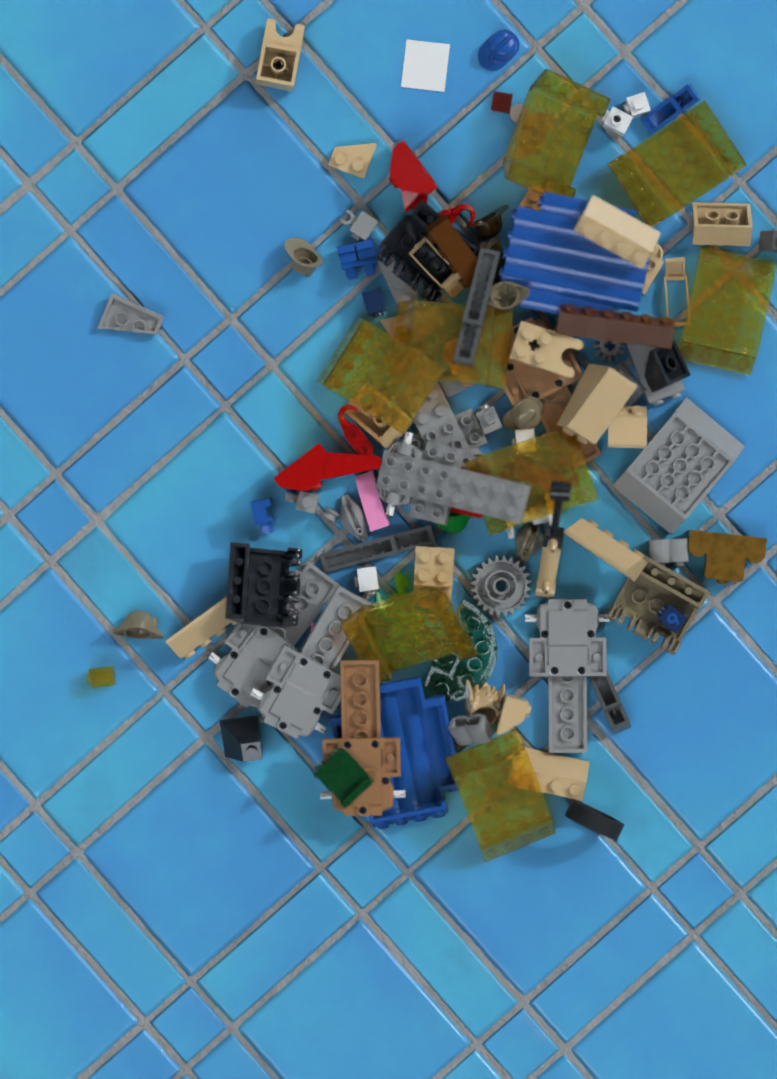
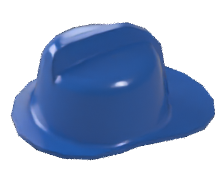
M499 30L494 33L479 49L478 60L481 66L489 71H497L503 68L519 51L520 44L516 34L509 30Z

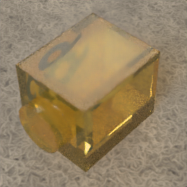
M114 665L90 668L89 673H86L87 683L91 684V688L116 685Z

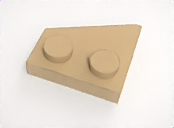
M377 144L335 147L328 166L364 179Z

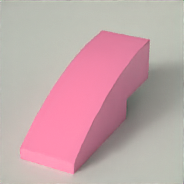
M374 471L355 476L370 531L391 525L388 515L385 514V503L379 497V490L376 488L377 480Z

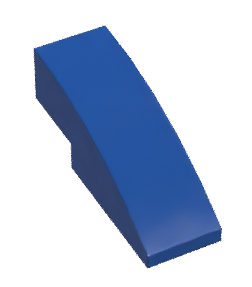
M687 84L640 120L650 134L653 135L700 101L701 98L691 84Z

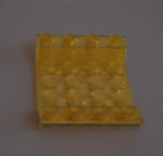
M545 69L529 88L503 158L504 178L543 196L544 191L574 197L577 189L571 187L595 120L597 117L605 116L611 99L560 74Z
M703 101L689 110L687 114L634 149L608 163V166L645 223L650 227H654L747 166V164L706 101Z
M700 246L696 274L678 349L684 361L751 375L758 354L770 301L776 263Z
M418 300L398 301L390 378L405 380L412 378L485 385L490 388L505 389L513 312L487 307L474 367L470 368L456 365L453 361L466 305Z
M356 317L316 382L404 435L445 368L373 324Z
M563 429L484 454L465 462L467 470L531 486L522 524L553 514L555 501L550 500L552 480L572 483L570 501L563 502L561 511L599 500L580 444L576 441L577 437L567 435L562 431ZM482 515L489 536L521 525Z
M432 586L363 606L340 625L359 660L379 659L380 683L391 680L392 672L455 653L459 660L478 655L447 593Z
M516 729L495 737L488 743L478 744L445 758L477 838L484 862L556 833L551 814L528 753Z

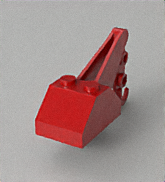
M401 138L395 142L392 147L389 181L395 189L399 187L401 190L406 213L421 200L427 203L428 194L438 187L404 139ZM459 204L454 208L442 210L438 213L440 216L444 214L452 224L463 210L470 213L468 224H471L475 219L474 208L468 204Z
M342 406L338 411L337 417L342 426L345 439L357 454L326 452L322 445L318 443L273 478L280 488L307 492L312 490L315 492L323 486L321 482L325 479L379 469L381 467L382 460L380 457L373 455V446L359 427L348 422L344 417L345 411L349 409L358 412L355 406Z

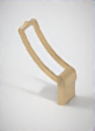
M424 237L414 246L409 255L454 299L464 289L458 281L461 278L459 274L456 273L454 275L452 273L440 284L413 256L425 242L440 256L436 248Z
M685 257L666 258L664 270L666 317L669 318L666 281L685 280L688 321L675 322V326L690 325Z

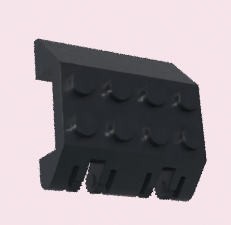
M421 200L403 214L378 247L375 258L381 263L383 262V265L386 267L391 265L393 260L396 261L392 272L395 275L398 274L397 276L409 287L412 286L414 291L418 290L421 285H424L420 296L423 299L426 298V301L433 306L443 295L440 292L442 288L409 255V252L424 237L427 238L428 231L425 227L440 217L435 210ZM457 230L475 255L479 249ZM427 242L413 254L440 284L453 273L446 262ZM436 243L432 244L436 250L439 249Z
M231 542L225 618L248 625L270 627L297 626L298 616L294 615H298L299 610L296 608L286 609L287 604L299 603L300 598L296 596H300L301 579L299 577H301V572L296 570L289 571V567L302 565V560L299 559H302L303 550L299 548H288L286 551L250 548V544Z

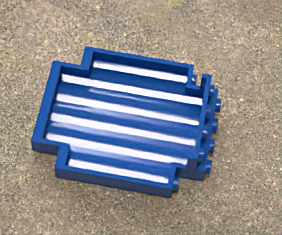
M544 191V196H539L538 206L541 207L540 210L533 209L530 206L523 207L519 205L517 210L513 209L510 221H514L512 229H508L506 240H510L509 247L504 248L502 257L506 261L504 267L500 266L498 278H502L501 282H513L530 290V296L520 304V307L557 314L559 305L572 304L575 307L583 308L589 306L597 310L610 309L614 311L615 307L638 312L650 257L643 269L578 234L573 229L589 200ZM614 206L628 215L636 217V210Z
M421 676L381 683V737H400L401 777H390L394 790H405L406 798H394L391 809L383 811V815L369 816L370 823L373 828L385 829L389 827V824L396 823L397 826L407 824V821L410 820L421 822L430 816H434V818L444 817L445 813H448L444 790L454 792L460 790L459 787H463L453 736L447 729L450 720L445 696L443 694L425 698ZM342 716L331 717L334 738H342Z

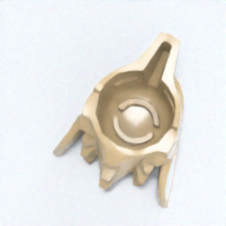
M466 680L465 710L468 717L474 714L486 715L489 713L487 720L490 725L498 720L500 714V703L505 694V684L498 691H495V687H491L488 683H484L480 689L479 685L476 684L472 689L469 680Z

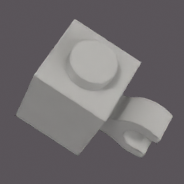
M347 210L346 213L351 218L349 221L341 218V223L346 226L352 225L349 231L352 233L351 237L358 242L367 241L377 227L378 221L363 211L356 217L351 211Z
M487 404L478 408L479 412L475 415L484 435L502 428L494 406L489 407Z
M300 490L299 496L286 493L284 500L297 503V510L315 514L320 495Z

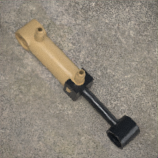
M555 480L551 482L550 500H554L555 504L551 526L544 527L535 596L554 598L558 566L564 539V528L559 527L562 504L564 501H570L571 482Z

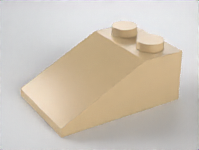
M368 382L347 404L355 406L358 412L351 409L345 411L348 417L387 451L413 424V421L405 412Z

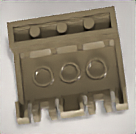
M644 556L643 559L648 563L635 582L627 577L606 618L614 622L619 615L616 622L618 625L623 623L625 616L631 618L627 625V630L631 631L634 625H636L633 633L647 641L651 634H653L650 640L652 644L658 640L659 635L665 637L660 648L665 650L669 643L667 652L674 656L682 643L680 641L698 609H701L710 591L651 558ZM663 604L665 606L667 604L672 605L688 618L677 633L672 632L656 619L659 616L656 613Z

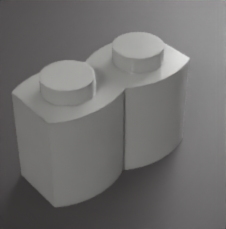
M688 538L648 540L649 558L665 566V563L673 562V566H683L684 562H689Z
M474 714L469 717H454L447 728L457 744L461 746L471 745L472 743H488L494 734V729L483 714Z

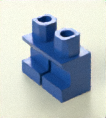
M372 239L356 243L359 261H357L354 243L337 247L342 270L345 271L348 280L358 278L356 268L364 267L365 276L375 275L376 258Z
M271 498L250 502L255 525L260 526L261 535L274 532L272 522L275 521V518L269 516L267 507L272 506Z

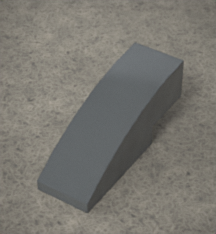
M608 672L607 676L590 677V682L613 734L615 735L631 728L630 721Z

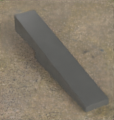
M483 248L480 250L453 359L456 365L474 367L500 256L498 251Z
M433 524L322 553L320 558L325 573L416 549V546L423 547L438 542Z

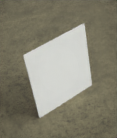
M406 39L401 87L445 92L450 44Z

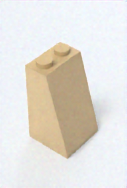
M589 363L557 425L562 427V431L567 435L576 436V441L579 443L595 445L633 394L637 385L611 367Z

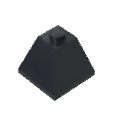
M675 340L672 342L671 349L658 347L649 351L644 376L652 393L691 375Z
M258 715L220 720L225 757L242 762L263 759Z

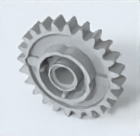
M496 555L495 561L488 558V564L481 562L483 568L476 567L478 574H472L476 580L470 582L472 585H475L471 592H476L473 599H479L477 606L483 604L482 610L489 609L490 615L496 611L497 617H499L501 612H503L505 617L508 611L514 614V608L521 610L520 604H527L524 598H530L526 592L532 590V588L527 587V584L532 581L526 579L529 573H523L525 566L519 567L520 561L513 563V557L507 561L505 555H503L502 560H499ZM500 580L506 582L507 587L504 591L496 589V583Z

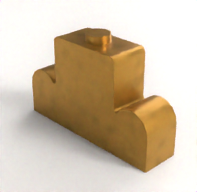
M688 530V553L695 557H701L705 554L703 577L717 579L719 584H728V581L742 582L745 560L751 563H759L765 558L767 538Z

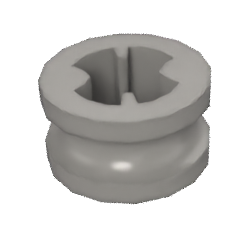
M326 506V511L321 514L336 523V518L340 517V514Z

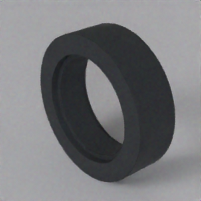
M572 799L565 813V816L572 821L616 841L624 827V824L619 820Z

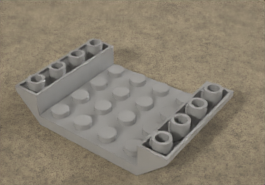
M686 397L647 444V447L642 450L612 486L671 535L688 518L735 462L745 446Z

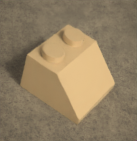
M646 406L622 407L607 428L608 447H647Z

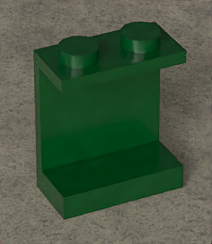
M342 746L340 749L336 747L328 755L330 757L329 760L325 763L321 761L314 768L316 772L313 776L315 778L318 777L341 801V806L346 809L374 783V779Z

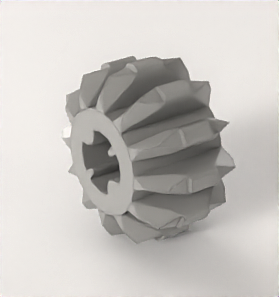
M594 339L600 343L593 345V348H599L595 356H598L600 353L603 354L600 358L601 361L607 356L608 363H611V356H613L615 361H618L619 357L617 354L624 355V352L619 350V348H625V344L610 341L614 348L608 351V348L604 347V344L606 345L608 341Z

